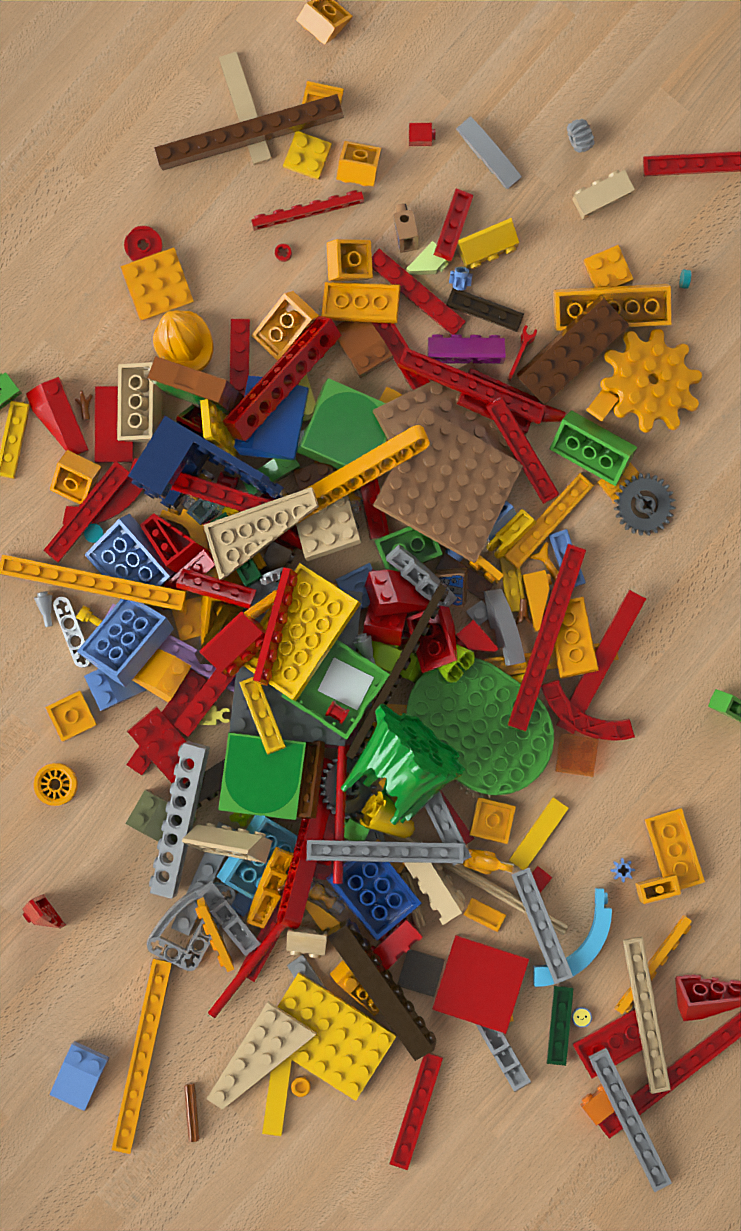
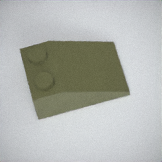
M144 790L125 824L159 842L164 832L161 830L163 821L167 819L166 806L168 801L149 790ZM175 815V821L181 824L182 818L179 815ZM173 833L171 834V840L177 843V836Z

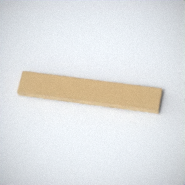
M237 51L219 57L239 122L258 117ZM266 141L248 145L253 165L272 160Z

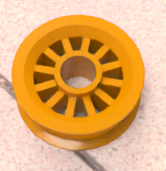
M48 764L42 767L34 778L35 794L40 801L47 805L58 806L66 804L77 792L78 780L76 774L70 767L64 764ZM54 779L60 781V788L58 790H54L51 787V782ZM69 780L70 784H64V782Z

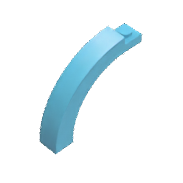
M595 888L594 919L588 936L575 952L566 957L573 976L581 972L593 961L607 938L611 924L612 908L604 907V904L608 903V894L604 892L603 888ZM533 965V985L535 987L554 984L547 965Z

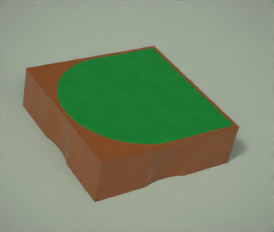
M156 356L147 377L167 395L200 406V400L208 399L226 415L244 398L225 379Z

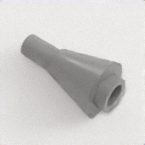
M48 591L38 592L37 596L34 597L43 615L45 627L53 626L51 620L53 594H49Z
M364 633L356 636V641L353 642L363 657L376 665L373 658L371 635L367 636Z

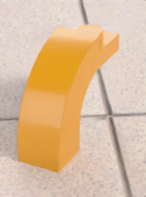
M169 508L167 511H161L160 517L162 519L185 527L192 540L209 550L204 526L193 513L182 509L181 515H178V511Z

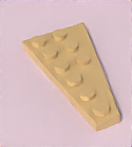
M310 487L203 525L219 580L225 579L318 508L319 505L314 489Z
M268 1001L206 1099L223 1110L317 1033Z

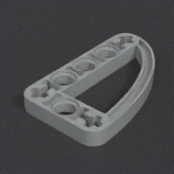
M215 882L214 884L221 893L230 890L231 896H227L226 899L232 905L236 896L235 890L225 883ZM205 885L190 891L179 899L164 914L147 939V949L149 952L187 971H193L197 968L210 945V940H212L210 934L206 935L202 929V924H205L203 918L186 949L161 937V934L183 908L199 898L196 892ZM213 916L214 921H215L217 927L219 928L220 923H219V922L216 920V918ZM156 940H158L160 946L164 947L165 944L167 945L164 948L163 953H161L162 948L158 946L152 948L151 942H156ZM196 940H202L204 947L195 949L193 944ZM171 948L178 950V954L174 958L167 955V951ZM192 952H194V964L190 963L189 965H186L185 959H190L192 956Z

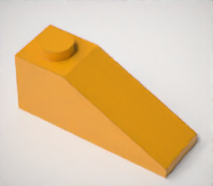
M545 570L522 575L534 632L540 629L550 589L549 585H552L550 574H546Z

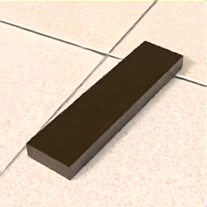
M452 288L446 304L450 308L515 332L518 331L524 313Z

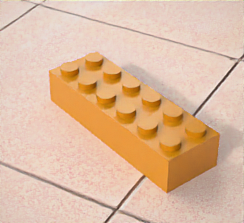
M668 284L553 290L554 328L556 331L564 330L600 295L627 321L629 327L671 325V286Z

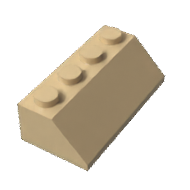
M153 362L118 364V441L149 442L162 421V390L147 378Z
M206 823L205 826L197 824L182 839L183 843L201 852L261 863L267 862L272 843L270 839L265 837L266 834L261 832L249 834V831L244 829L233 831L231 827L222 826L217 828L216 825Z

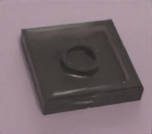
M413 949L408 950L397 985L434 997L445 959Z

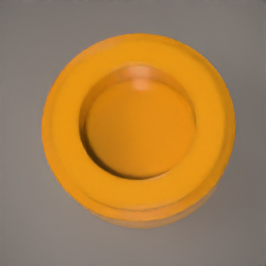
M302 1076L295 1078L291 1084L293 1094L298 1097L306 1096L311 1088L309 1080Z

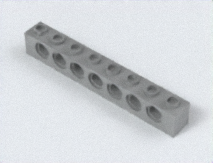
M187 741L179 748L178 756H180V760L174 769V775H176L175 783L173 782L170 787L171 801H168L166 806L167 819L163 821L161 828L164 831L163 837L160 838L157 846L159 855L155 858L153 864L155 873L154 876H151L149 887H151L150 893L170 899H173L178 894L188 845L183 843L182 839L193 827L210 746ZM188 758L194 761V768L188 766ZM184 777L190 780L189 787L184 785ZM180 796L186 799V805H182L179 802ZM175 815H179L182 818L181 824L175 821ZM172 833L177 836V843L171 840ZM167 852L173 855V861L168 860ZM163 871L169 873V880L163 877Z

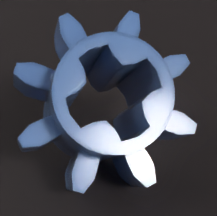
M456 267L455 271H450L449 283H453V288L456 290H465L467 286H471L473 274L469 273V269L466 267Z
M623 858L620 859V863L613 861L615 869H610V871L616 873L614 876L615 880L618 877H621L622 882H625L626 877L632 879L630 873L635 871V869L630 868L631 861L624 863ZM622 865L625 868H627V871L624 872V875L618 872V869H621Z

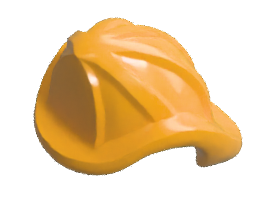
M179 310L167 312L162 317L153 336L154 348L162 359L198 371L206 368L212 359L214 346L211 332L205 321L194 312Z

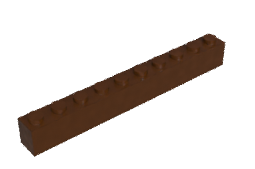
M338 94L154 148L159 166L162 170H167L251 144L344 118Z

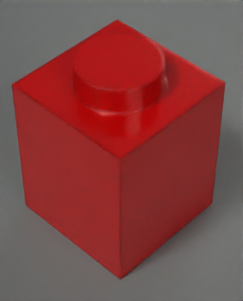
M409 123V146H432V140H436V129H432V123Z

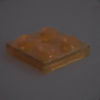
M560 733L555 772L594 777L599 739Z

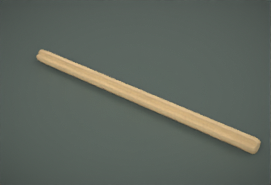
M387 834L399 842L416 843L419 841L412 836L404 839ZM441 863L448 870L527 914L521 899L461 864ZM549 915L554 930L564 935L568 926Z

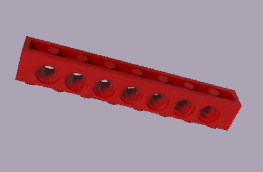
M318 316L222 421L233 438L243 441L249 439L252 433L264 423L271 412L275 411L281 401L289 395L291 390L324 357L325 353L336 344V341L342 335L331 318Z

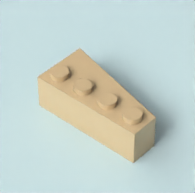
M404 862L412 877L419 879L418 885L422 893L429 895L432 909L439 911L442 917L439 920L442 925L462 913L465 897L460 890L457 891L455 889L453 879L449 874L446 875L444 873L441 863Z

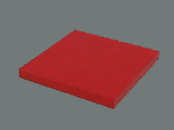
M455 935L432 1010L506 1034L529 959Z

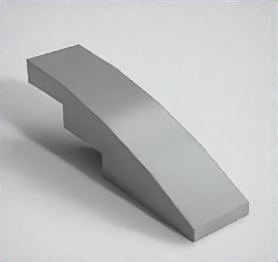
M471 116L456 128L475 155L483 161L492 174H495L505 189L511 187L522 177L499 147Z
M399 544L386 556V561L400 570L401 576L412 583L416 591L430 601L441 580ZM448 587L449 593L444 602L439 601L437 606L449 607L457 599Z
M502 589L484 591L490 629H495L498 648H503L505 665L509 666L526 662L516 622Z
M212 881L196 892L199 898L204 897L211 914L245 956L260 945L258 939Z
M476 1024L513 1091L517 1092L530 1084L529 1077L504 1034Z

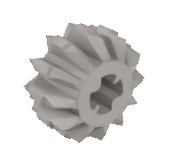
M577 119L568 124L567 135L576 152H585L593 147L594 136L586 120Z

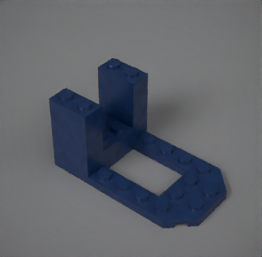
M164 416L128 475L132 479V484L146 490L144 494L152 499H161L160 503L169 509L171 506L177 509L186 495L170 490L180 473L183 472L197 477L207 459L216 466L219 464L225 466L224 470L233 476L235 473L240 475L241 481L248 485L252 483L258 491L265 495L269 493L274 499L290 495L284 487L278 483H273L263 473L167 416Z

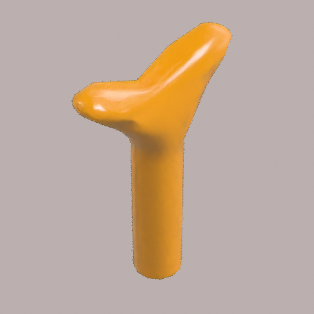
M546 542L539 553L532 554L529 558L542 561L556 581L558 570L549 558V542Z

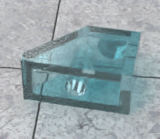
M198 499L187 513L202 525L217 516L225 506Z

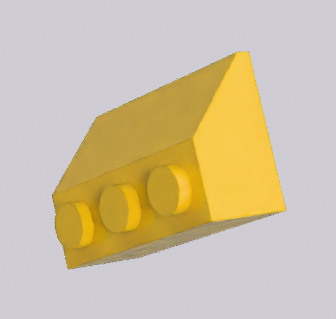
M512 218L458 240L457 250L466 268H478L486 260L491 262L498 259L502 253L510 254L517 250L516 247L519 245V240Z

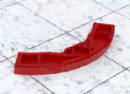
M128 477L91 524L105 522L122 513L137 499L143 488L140 489L132 484V479ZM66 506L63 525L78 507Z
M559 680L541 685L543 695L554 713L577 732L595 739L611 741L635 738L629 718L623 720H603L592 717L572 704L565 695Z

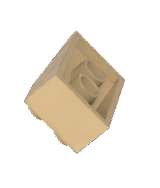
M289 927L286 951H290L292 955L301 956L302 953H309V957L321 958V955H325L328 930L322 931L321 929L305 927L294 929Z

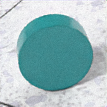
M683 269L681 271L680 288H689L692 276L690 270Z
M90 524L84 532L86 540L91 543H96L104 535L102 527L98 524Z

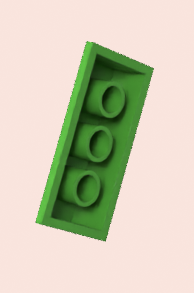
M571 410L563 418L550 446V450L616 486L630 464L637 446Z

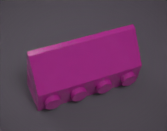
M435 334L432 337H428V357L445 364H468L470 362H473V364H504L506 358L505 338H500V335H489V338H481V335H470V338H462V335H451V338H443V335Z

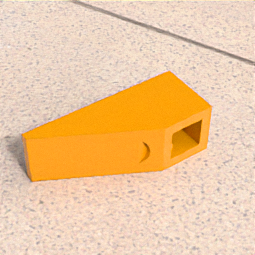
M342 960L330 973L331 977L342 989L375 1016L379 1009L345 961Z

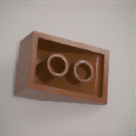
M344 321L336 326L342 335L337 342L359 378L364 377L393 359V355L371 322Z

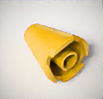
M380 791L377 792V796L373 794L362 809L361 813L364 814L363 819L360 818V824L366 828L400 838L410 837L415 831L414 822L406 820L404 823H401L399 820L396 825L392 824L390 820L397 810L395 803Z

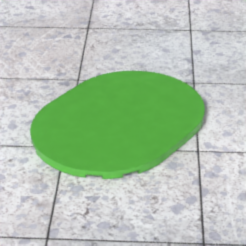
M478 658L474 659L475 662L467 670L456 664L462 670L463 676L457 682L452 683L448 682L437 668L422 674L410 693L406 714L417 716L424 725L434 732L440 741L457 750L460 755L457 760L462 764L465 771L455 780L467 788L482 794L506 795L527 787L541 775L553 751L554 729L549 713L538 697L527 730L524 732L507 726L521 683L495 665Z

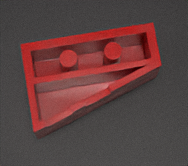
M155 513L140 524V527L165 566L176 573L205 549Z
M405 918L396 924L390 933L384 934L379 939L381 942L376 947L372 945L371 949L374 954L379 955L384 968L389 969L405 952L410 950V947L417 940L422 939L423 935Z

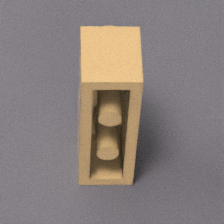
M619 170L614 171L608 175L609 178L605 180L599 179L592 183V187L588 189L583 187L575 192L576 195H574L572 200L582 220L633 195L635 189L625 170L621 172Z

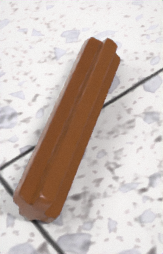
M190 1083L184 1086L189 1142H197L200 1138L195 1084Z

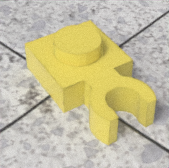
M212 706L199 725H217V719L223 723H228L230 719H225L223 713L231 712V709L224 708L217 711V706Z

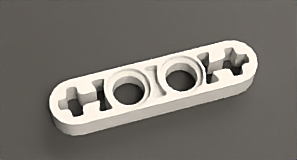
M58 597L54 601L53 607L73 661L78 667H88L91 662L87 659L85 660L86 664L78 662L80 655L78 652L74 653V650H78L83 645L85 638L69 599ZM60 601L67 603L65 610L67 613L71 611V615H65L61 618L60 615L64 614L61 608L58 609L57 607L60 605ZM67 618L74 620L75 624L71 629H67L64 626V621ZM74 636L81 638V644L78 647H74L71 644V639Z

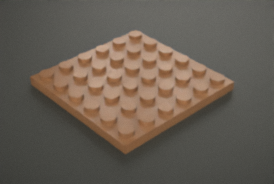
M473 362L458 368L468 373L470 368L476 370ZM431 381L373 410L388 440L413 427L422 409L426 408L517 460L494 420L456 404L461 392L435 381Z
M423 408L415 425L424 427L430 445L424 451L391 469L373 506L475 563L523 465L430 410Z

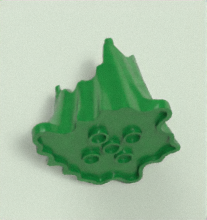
M380 704L375 710L377 718L375 731L345 783L341 786V790L346 792L348 788L364 775L367 778L363 784L367 787H370L378 778H386L384 789L381 792L387 796L398 797L395 802L397 810L390 820L392 824L396 825L399 820L401 823H404L406 820L410 821L442 788L460 777L465 769L457 760L460 757L457 750L440 741L434 732L424 725L417 716H410L406 713L398 715L388 706Z

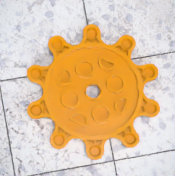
M661 329L652 330L647 342L640 340L634 331H627L623 335V340L626 344L624 352L620 353L609 349L604 353V359L613 366L614 374L611 377L603 378L600 385L604 391H613L619 396V402L614 407V414L618 418H624L629 413L636 414L639 418V428L644 433L652 430L653 423L657 419L663 420L670 430L678 429L680 426L678 410L685 408L688 411H695L699 406V401L690 394L689 386L699 383L702 379V373L699 370H690L685 366L684 358L689 353V347L686 344H678L675 348H669L664 342V332ZM649 375H654L656 384L650 383Z

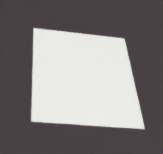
M333 658L318 691L358 710L374 677Z

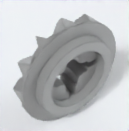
M283 567L262 575L261 583L267 585L280 580Z

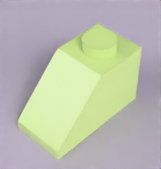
M432 241L406 268V271L410 275L436 274L439 270L443 272L449 263L448 260L433 255L436 244Z

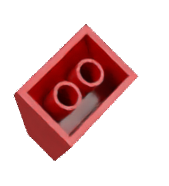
M241 611L199 652L220 673L230 678L238 673L239 669L246 662H249L262 648L266 630L260 622Z

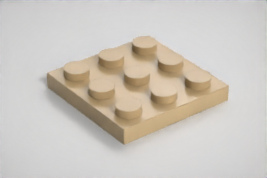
M349 495L342 497L296 524L306 561L362 543Z

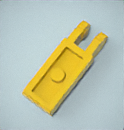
M521 509L495 534V537L488 543L486 549L492 552L502 542L503 544L495 551L494 556L497 559L503 557L508 549L516 544L537 523L536 520L525 510Z

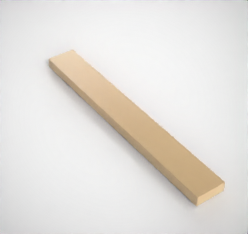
M642 936L624 939V950L650 1093L668 1091L671 1089L644 940Z

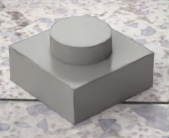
M482 600L466 611L471 620H474L478 625L488 620L487 608Z

